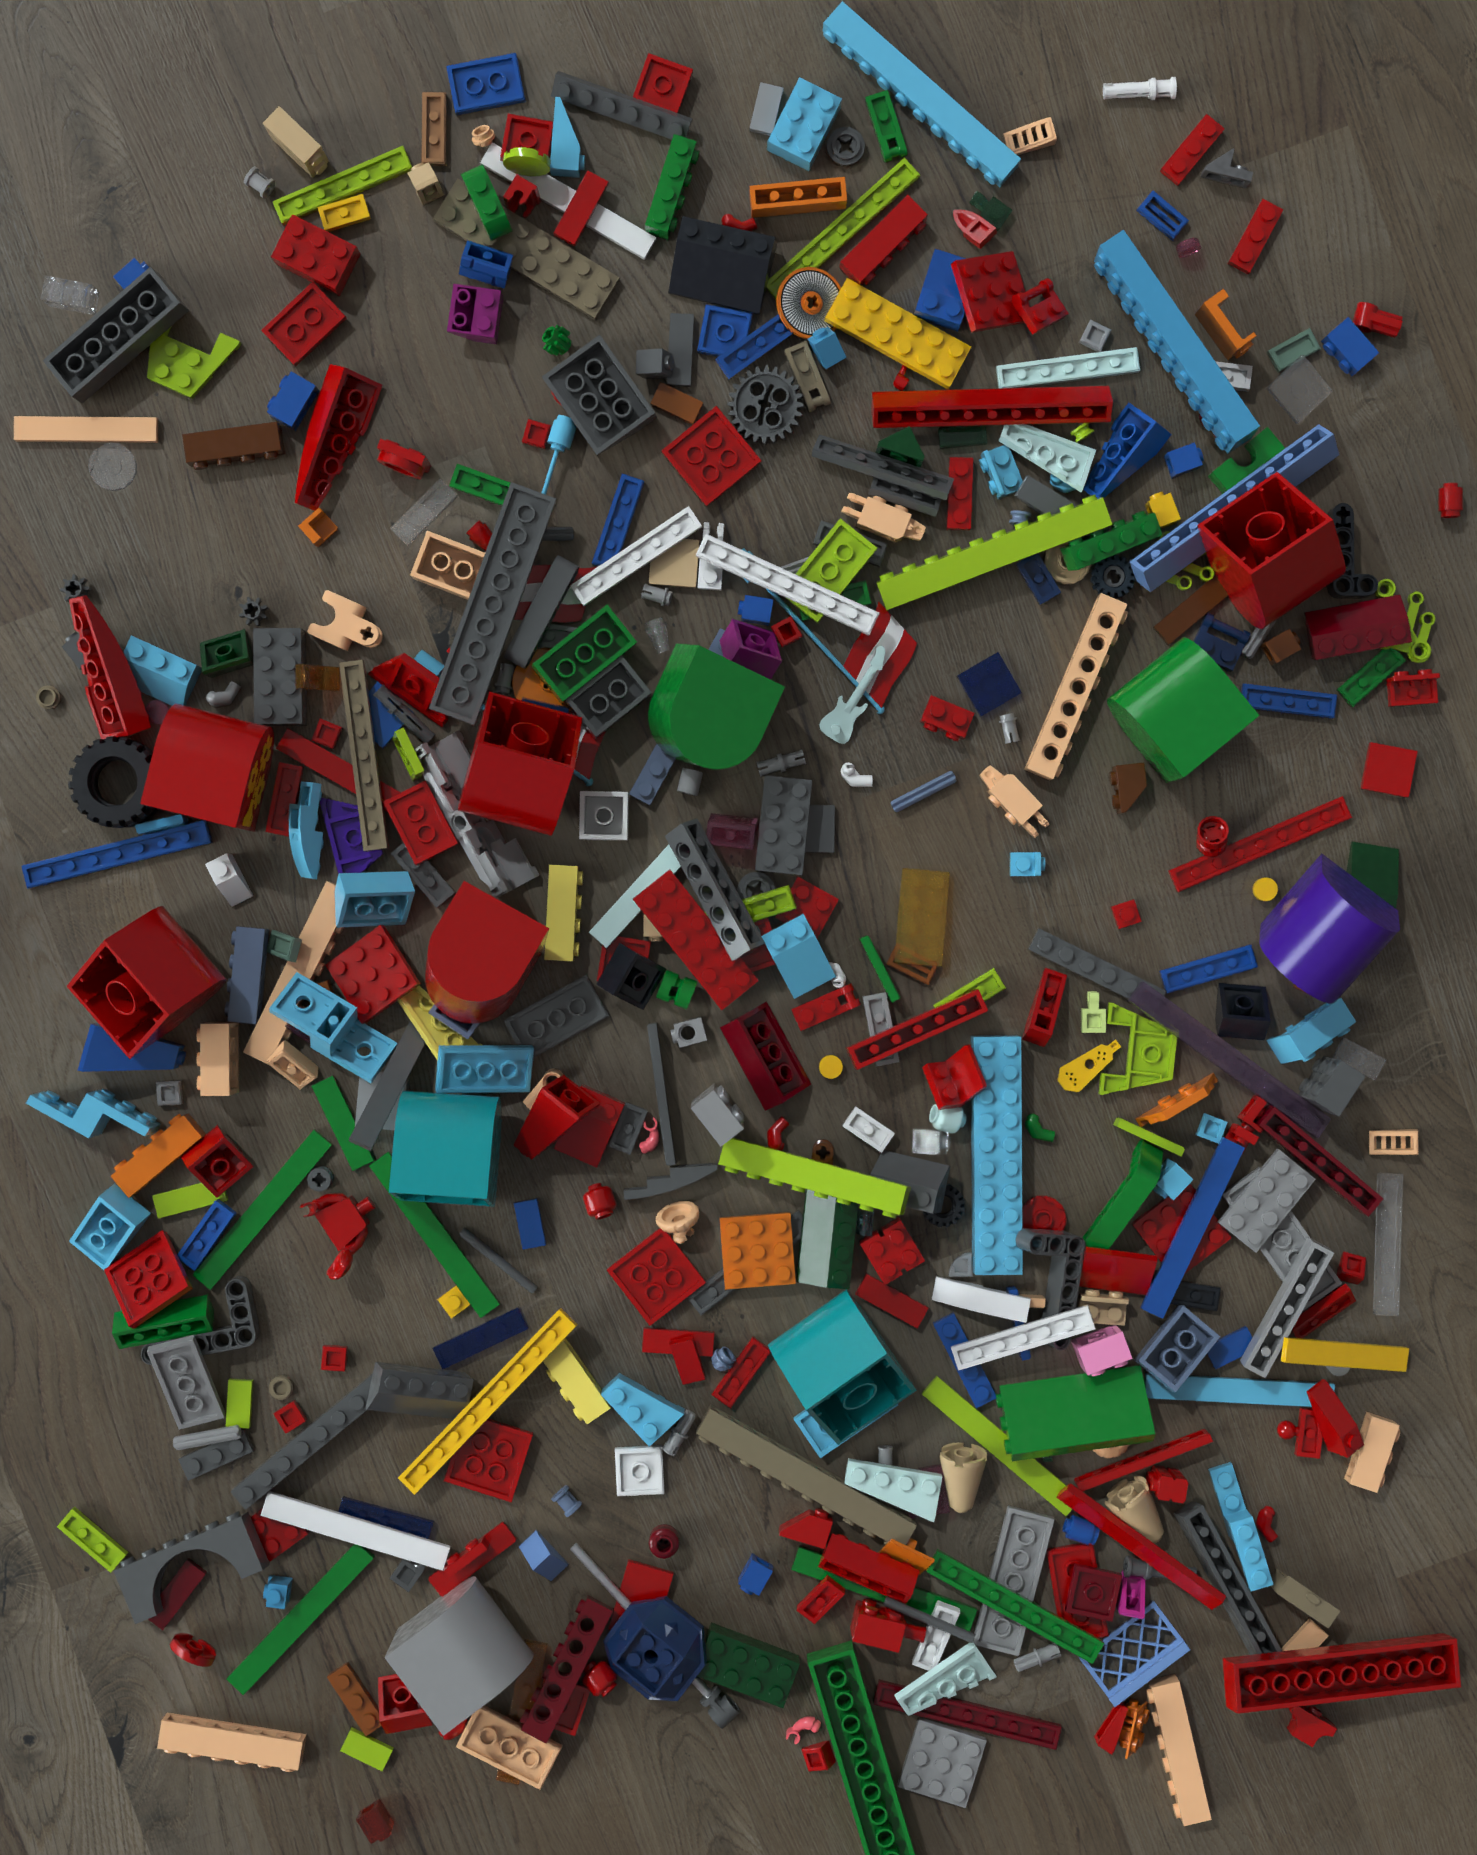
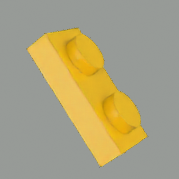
M363 194L317 207L324 230L327 232L371 219Z

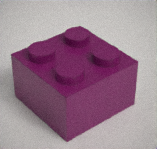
M732 619L719 640L723 657L770 680L782 662L774 632Z

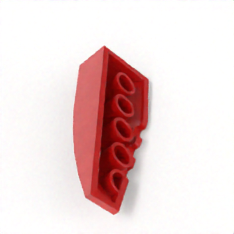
M329 365L307 431L294 503L313 511L319 508L332 487V480L336 474L339 475L344 467L342 464L348 455H352L356 448L354 445L359 437L365 434L383 386L382 384L346 367Z
M87 595L69 599L74 629L80 635L77 642L78 651L82 652L85 664L81 665L82 674H87L88 686H85V691L101 739H106V737L129 736L151 728L149 715L141 698V691L138 688L129 663L107 623Z

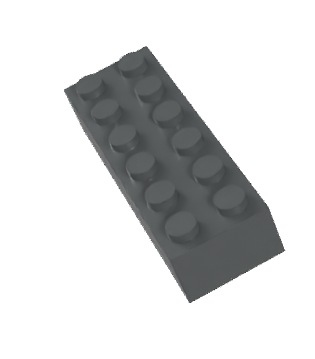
M150 266L49 354L43 362L71 397L84 403L183 317L189 309L163 277Z

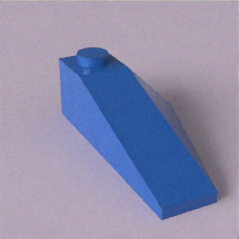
M1128 403L1116 418L1111 427L1113 433L1109 441L1104 442L1102 447L1103 455L1100 461L1095 463L1083 489L1089 495L1096 494L1097 498H1105L1153 458L1172 435L1131 403Z

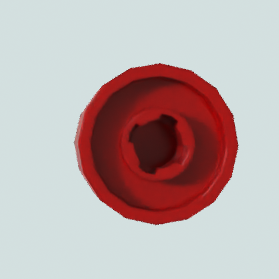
M1209 816L1199 823L1196 844L1198 850L1203 855L1216 857L1226 850L1229 835L1226 821L1217 816Z

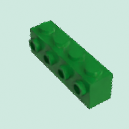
M676 134L673 135L645 223V231L653 236L668 240L670 233H674L678 223L676 218L677 211L683 208L685 201L683 193L685 187L689 188L693 175L690 171L692 165L697 164L700 151L697 150V141Z
M1143 510L1133 514V519L1115 521L1112 523L1111 528L1092 532L1089 537L1084 539L1079 537L1068 541L1069 545L1060 548L1068 571L1079 570L1161 536L1162 532L1156 514L1146 513Z
M208 1295L176 1300L135 1329L128 1326L122 1311L114 1312L112 1335L118 1348L124 1349L212 1332L214 1309Z

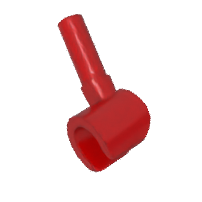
M902 365L893 382L894 387L900 391H903L909 382V379L904 376L908 367Z

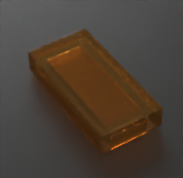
M307 664L295 665L296 689L340 691V667Z

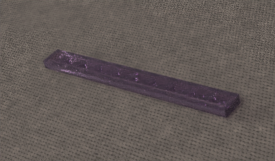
M1144 981L1140 982L1129 998L1128 1002L1251 1092L1261 1097L1269 1105L1276 1107L1314 1138L1320 1137L1331 1118Z

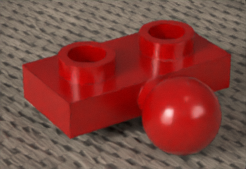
M1300 1407L1298 1427L1292 1422L1285 1420L1278 1424L1277 1433L1285 1440L1296 1436L1294 1451L1296 1456L1320 1459L1323 1436L1312 1408Z

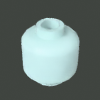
M934 1104L930 1111L929 1120L936 1130L952 1134L956 1133L960 1127H964L966 1114H964L962 1106L938 1110L937 1105Z

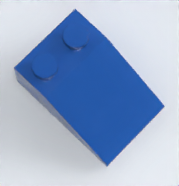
M938 249L934 250L914 312L915 316L926 322L958 332L965 310L951 263L955 260L966 258Z

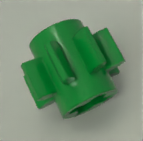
M563 326L549 327L542 336V341L546 343L543 349L555 356L565 354L572 343L568 338L570 332Z

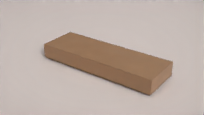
M422 92V163L426 164L429 162L430 166H446L447 94L446 92Z

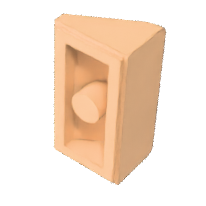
M286 1040L266 1060L267 1064L300 1090L318 1076V1066Z

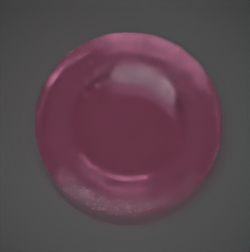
M1198 238L1186 239L1176 247L1180 258L1193 255L1201 249Z
M160 700L149 702L145 708L149 715V721L154 724H162L170 709L165 702Z

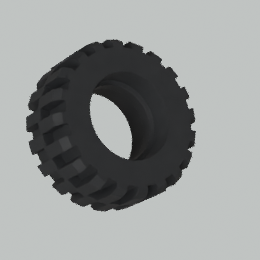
M110 736L106 737V739L99 738L94 740L93 745H86L81 749L84 752L81 756L76 755L73 760L76 763L75 768H70L69 775L73 776L72 781L68 782V788L73 789V794L70 795L74 803L78 804V811L81 814H85L88 820L105 827L130 828L134 827L137 823H144L148 820L147 817L149 815H154L157 812V808L140 804L153 754L150 748L143 746L142 743L135 740ZM115 760H122L132 765L138 779L135 794L128 802L122 805H112L106 802L98 789V778L102 769L108 763Z

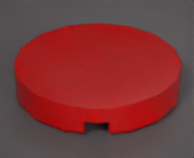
M1037 1195L1028 1199L1022 1205V1229L1064 1231L1066 1213L1063 1206L1055 1198L1047 1195Z
M175 1634L170 1643V1648L177 1656L197 1666L208 1667L213 1664L216 1658V1651L209 1643L202 1639H199L198 1642L192 1640L193 1636L191 1634Z

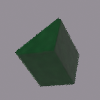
M910 426L880 440L875 452L917 467H921L925 457Z
M245 629L200 642L202 672L207 677H217L254 665L253 652Z

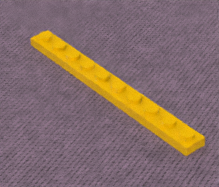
M560 1308L412 1462L398 1479L415 1495L578 1324Z

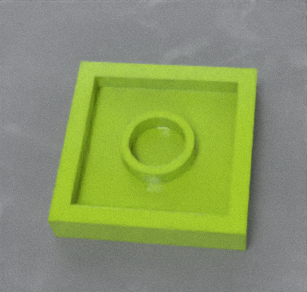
M403 727L394 732L392 740L413 782L422 777L424 769Z

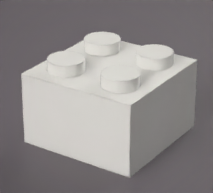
M580 791L579 839L628 841L629 793Z

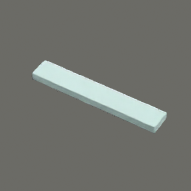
M1137 347L996 366L998 389L1025 388L1140 372Z
M670 845L659 854L589 931L606 949L641 912L633 898L667 870L670 869L675 874L681 868Z

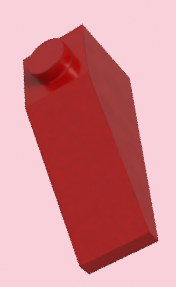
M1048 968L1044 969L1027 1018L1022 1040L1045 1047L1053 1034L1067 979L1066 974Z
M1325 1379L1320 1380L1306 1391L1328 1451L1348 1458L1364 1446L1357 1424Z

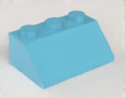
M131 635L123 653L140 691L171 706L174 704L186 706L202 671V667Z
M408 871L339 873L334 890L336 927L406 925L415 894Z

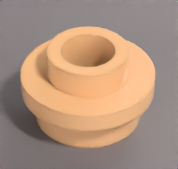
M488 125L479 126L472 131V142L476 146L486 147L492 143L495 133Z

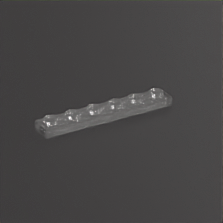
M1377 1173V1193L1384 1199L1376 1207L1373 1314L1399 1316L1403 1174Z

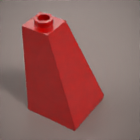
M563 1074L541 1088L514 1146L520 1150L522 1155L532 1160L600 1105V1102Z

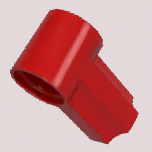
M1359 302L1352 322L1361 332H1376L1395 338L1401 329L1403 321L1402 316L1378 310V307L1371 303Z

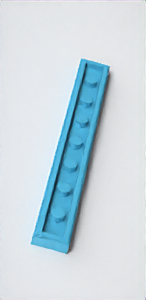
M1145 1373V1388L1147 1397L1150 1399L1312 1407L1306 1391L1318 1383L1189 1375L1176 1392H1172L1151 1374ZM1329 1383V1385L1335 1392V1384Z

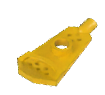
M1116 1039L1108 1046L1100 1044L1061 1066L1057 1081L1064 1090L1080 1092L1113 1060V1053L1121 1048L1120 1044ZM1087 1060L1094 1062V1066L1091 1069L1085 1066Z

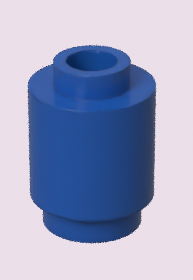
M1072 1515L1070 1519H1065L1062 1531L1065 1532V1537L1085 1545H1089V1543L1094 1545L1098 1539L1100 1529L1087 1519Z

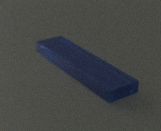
M518 1306L442 1342L432 1349L441 1368L445 1369L515 1336L529 1327Z
M345 1496L342 1497L338 1511L426 1539L430 1538L434 1523L430 1519Z

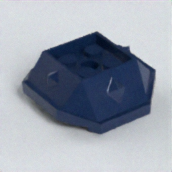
M667 1596L631 1602L603 1640L610 1667L648 1700L678 1701L707 1663L704 1626ZM649 1650L655 1651L658 1657L653 1656Z

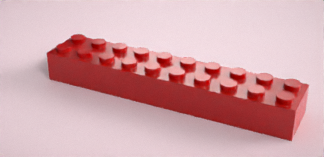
M1444 1633L1222 1658L1226 1707L1237 1714L1461 1687L1457 1639Z

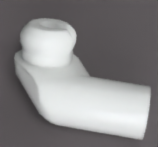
M852 763L843 764L841 775L850 786L872 787V775H860Z
M829 962L836 976L831 979L833 986L836 988L843 987L846 982V975L839 964Z

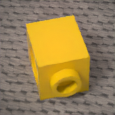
M1159 492L1149 497L1150 501L1145 504L1147 513L1156 514L1160 529L1181 520L1171 493L1164 495L1163 492Z

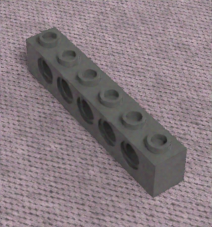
M696 818L684 822L665 835L670 848L674 852L731 960L734 961L742 958L764 945L763 938L699 820Z

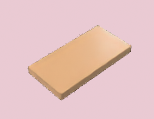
M484 1705L471 1715L456 1747L541 1790L562 1749V1744L550 1738L546 1744L521 1731L522 1724Z

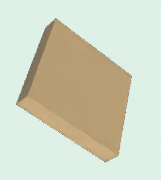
M684 539L651 561L649 585L696 588L698 569L696 553L699 549L700 540Z

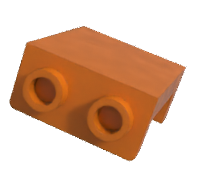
M1223 288L1204 302L1195 316L1225 358L1229 360L1235 356L1238 359L1254 345L1252 341L1257 335L1253 332L1245 339H1242L1220 309L1229 297Z

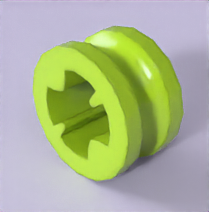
M1083 423L1070 433L1071 436L1074 435L1076 437V443L1084 440L1094 432V429L1089 428L1090 423Z

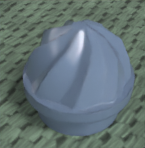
M723 1346L721 1349L714 1351L711 1360L716 1370L725 1371L733 1367L736 1358L730 1349Z

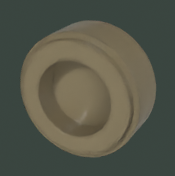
M286 1375L276 1376L269 1384L271 1396L278 1400L288 1398L294 1390L292 1379Z

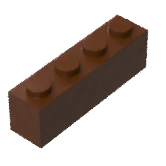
M278 422L182 434L186 463L194 467L195 470L207 469L208 465L211 464L224 467L232 465L234 461L253 463L256 458L264 457L265 460H275L279 458V455H285L282 428Z

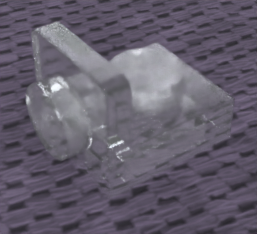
M913 1129L912 1153L931 1155L947 1153L951 1143L947 1132Z

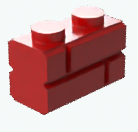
M1153 1465L1151 1471H1148L1146 1475L1150 1491L1155 1494L1158 1500L1169 1501L1171 1499L1172 1502L1183 1504L1186 1501L1188 1489L1187 1479L1179 1469L1170 1467L1166 1469L1164 1466Z

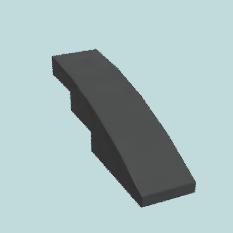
M1026 475L1014 495L1040 515L1046 512H1050L1051 515L1059 513L1060 507L1073 503L1029 475ZM1090 534L1082 536V539L1089 537Z
M717 1163L670 1166V1175L647 1177V1186L624 1188V1200L650 1197L694 1183L718 1170Z

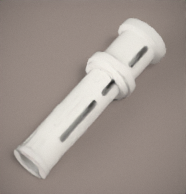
M1171 77V79L1167 80L1151 78L1146 82L1103 83V99L1148 97V99L1155 100L1156 97L1176 98V77Z

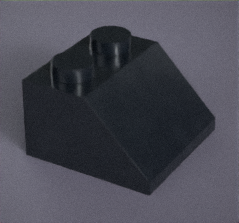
M619 943L596 985L610 994L644 1010L667 969Z
M1227 983L1218 984L1215 1015L1217 1037L1265 1040L1271 1022L1266 987Z

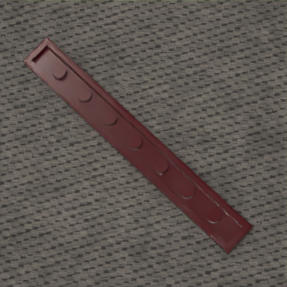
M879 1679L873 1705L905 1712L894 1695L906 1686ZM953 1697L940 1698L935 1705L913 1714L1057 1750L1062 1725Z

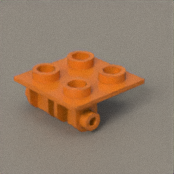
M1129 1699V1702L1126 1703L1128 1711L1124 1721L1127 1723H1123L1118 1739L1120 1742L1119 1746L1127 1748L1126 1759L1133 1753H1136L1138 1747H1142L1145 1733H1142L1143 1724H1147L1150 1710H1147V1701L1142 1705H1138V1700Z

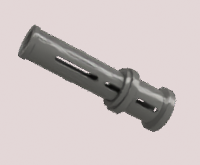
M1127 1555L1124 1558V1577L1129 1578L1130 1575L1141 1576L1144 1580H1149L1152 1577L1167 1578L1143 1560L1132 1559L1131 1556ZM1186 1566V1567L1189 1568L1191 1571H1193L1195 1574H1197V1568H1196V1567H1188V1566Z

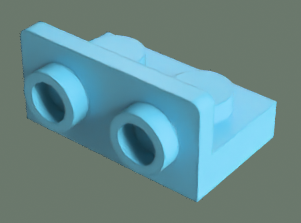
M1002 445L990 451H983L981 454L982 459H979L982 471L988 473L990 478L988 486L992 495L996 494L997 499L1016 493L1023 480L1010 448Z

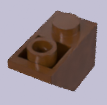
M1144 762L1116 765L1109 772L1111 786L1114 785L1115 795H1112L1113 809H1117V814L1127 812L1147 787Z

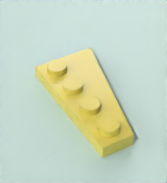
M417 986L398 1000V1003L437 1061L440 1045H482L481 1043L478 1044L472 1037L467 1040L431 1016L428 1012L434 1003L429 994L420 986Z

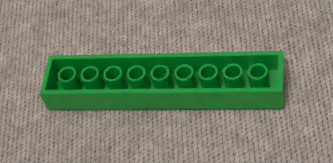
M852 1640L808 1653V1666L865 1855H916Z

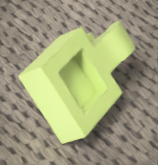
M1087 991L1088 1008H1081V1032L1106 1033V1009L1099 1008V992Z

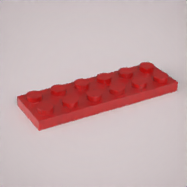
M670 869L633 898V901L721 1010L759 981L741 958L734 961L731 960L708 916Z

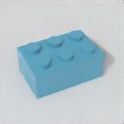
M799 77L767 141V151L810 171L841 109L842 98Z

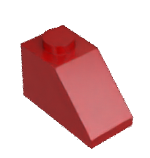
M816 1508L815 1511L809 1509L781 1524L779 1536L825 1549L833 1524L832 1516L823 1509Z

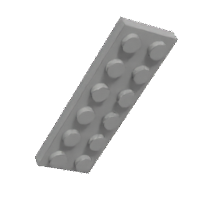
M1261 1167L1256 1168L1224 1191L1222 1197L1229 1207ZM1292 1211L1287 1214L1260 1248V1251L1282 1282L1285 1280L1305 1241L1309 1237ZM1329 1264L1303 1311L1342 1284Z
M1008 1505L989 1578L1033 1601L1055 1520L1054 1517ZM982 1603L973 1642L976 1646L1019 1656L1026 1627Z

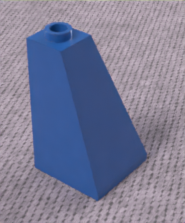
M94 1023L90 1025L78 1071L179 1068V1065H183L185 1061V1045L160 1038L129 1059L100 1024Z

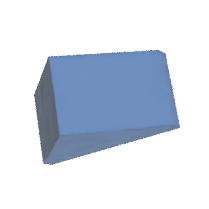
M537 1530L519 1545L532 1570L550 1581L568 1566L567 1561Z

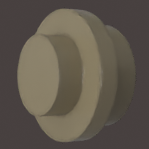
M47 685L38 690L36 700L40 707L54 709L59 705L61 695L58 689Z

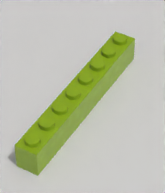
M731 1138L723 1145L718 1163L725 1166V1171L738 1174L739 1170L747 1172L746 1177L760 1180L761 1176L770 1179L769 1183L783 1186V1183L791 1184L792 1190L805 1193L806 1189L815 1191L814 1196L828 1199V1195L837 1197L836 1202L851 1205V1202L860 1204V1209L873 1212L874 1208L883 1210L882 1215L896 1218L897 1214L904 1215L911 1190L910 1186L737 1138Z

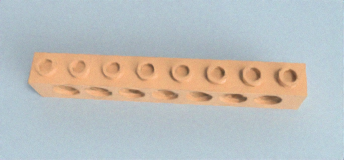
M1103 593L1097 596L1024 770L1050 781L1054 777H1059L1064 765L1060 762L1063 755L1067 756L1073 744L1070 742L1073 733L1077 734L1081 726L1080 715L1082 711L1086 712L1090 705L1091 699L1088 696L1091 689L1095 690L1101 678L1097 676L1101 667L1105 668L1110 655L1107 654L1110 646L1115 645L1119 633L1116 632L1118 625H1123L1128 615V611H1125L1126 603ZM1101 617L1109 618L1111 621L1110 628L1105 629L1100 625ZM1092 639L1100 640L1102 644L1101 650L1097 651L1091 647ZM1087 660L1091 662L1093 666L1091 672L1083 671L1081 667L1082 661ZM1074 682L1082 684V694L1073 692L1072 685ZM1064 704L1073 706L1074 714L1072 716L1064 714ZM1059 725L1064 728L1065 735L1063 738H1058L1054 735L1055 726ZM1047 747L1053 748L1056 752L1053 760H1048L1044 755Z

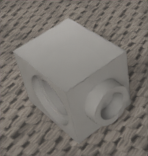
M702 1017L674 1023V1029L670 1030L673 1043H678L679 1048L707 1041ZM691 1026L695 1030L694 1037L685 1039L681 1034L682 1028Z

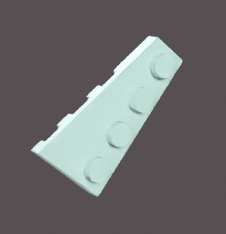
M848 1458L844 1480L846 1485L929 1521H935L942 1474Z

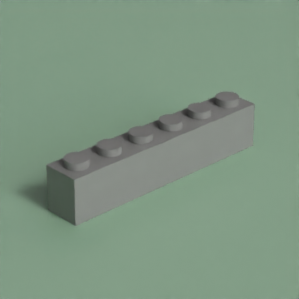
M1310 1237L1307 1238L1240 1359L1245 1368L1266 1378L1283 1347L1284 1337H1288L1334 1255V1252L1329 1247Z

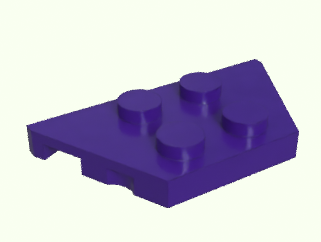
M321 798L320 805L338 874L363 873L384 854L383 850L363 851L358 805Z

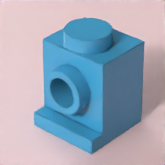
M269 1575L268 1584H265L263 1598L266 1599V1607L286 1608L290 1602L293 1578Z

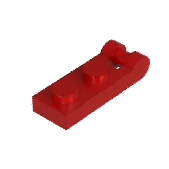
M852 983L792 1008L791 1011L800 1031L860 1006L859 999H856L853 993L854 987ZM841 995H844L847 1001L843 1005L840 1004L837 998Z

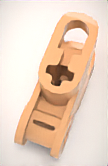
M329 590L324 592L322 599L335 609V619L327 626L315 623L310 624L307 630L310 635L345 651L349 650L352 641L368 648H375L380 645L383 639L381 629L372 622L362 619L367 609L366 607ZM366 632L374 634L372 638H367L364 635Z

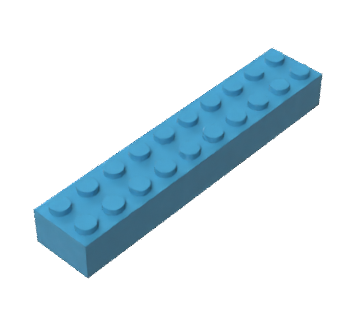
M1122 230L1101 244L1094 260L1096 271L1100 276L1104 275L1107 279L1109 290L1113 295H1118L1122 301L1121 306L1125 313L1131 314L1134 318L1136 329L1139 333L1145 334L1149 340L1148 345L1154 353L1159 354L1162 359L1161 364L1168 373H1172L1177 388L1181 392L1184 391L1189 398L1188 403L1194 411L1199 412L1204 427L1208 431L1211 430L1216 437L1215 442L1217 446L1229 454L1250 440L1260 425L1126 232Z

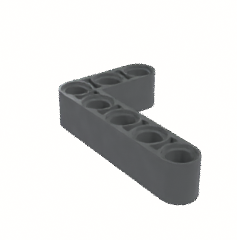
M1027 1228L1020 1230L1016 1236V1245L1019 1249L1035 1255L1052 1256L1042 1318L1075 1309L1085 1252L1084 1239L1078 1235L1059 1230ZM1071 1337L1046 1345L1061 1351L1069 1346Z
M236 1276L225 1287L232 1325L213 1328L212 1332L195 1335L196 1339L201 1338L206 1343L204 1349L200 1348L202 1355L248 1347L259 1338L260 1327L250 1280L247 1277ZM234 1282H238L243 1286V1293H237L234 1290ZM238 1306L246 1307L248 1315L241 1316L238 1313ZM243 1329H248L251 1331V1340L245 1339L243 1337ZM221 1333L228 1336V1344H223L219 1340ZM175 1339L145 1345L141 1350L142 1361L152 1365L147 1354L148 1347Z

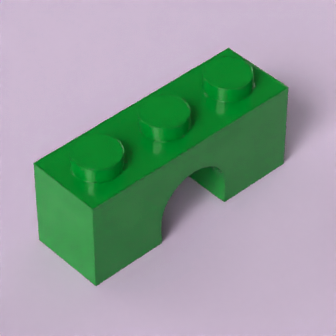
M1268 427L1244 446L1251 455L1249 466H1240L1230 457L1208 476L1222 494L1285 449Z

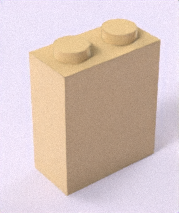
M278 106L263 122L271 139L312 178L316 174L320 175L327 168V163L329 162L321 145Z

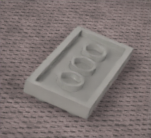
M1276 1149L1218 1220V1223L1257 1253L1316 1179L1281 1150Z
M195 1335L148 1347L147 1354L179 1430L225 1417L226 1412Z

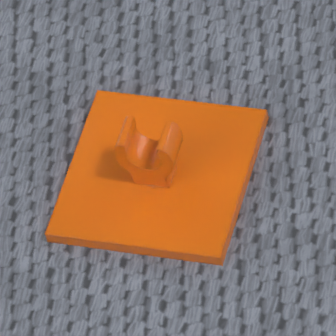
M912 1538L909 1539L906 1545L891 1539L878 1551V1553L890 1555L892 1559L899 1562L911 1564L915 1569L920 1570L919 1575L933 1564L935 1560L915 1550L917 1541Z

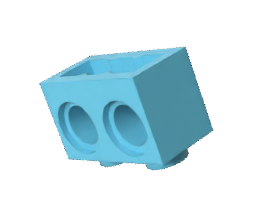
M1167 1158L1161 1165L1160 1178L1153 1190L1164 1199L1169 1197L1175 1200L1193 1179L1177 1163Z

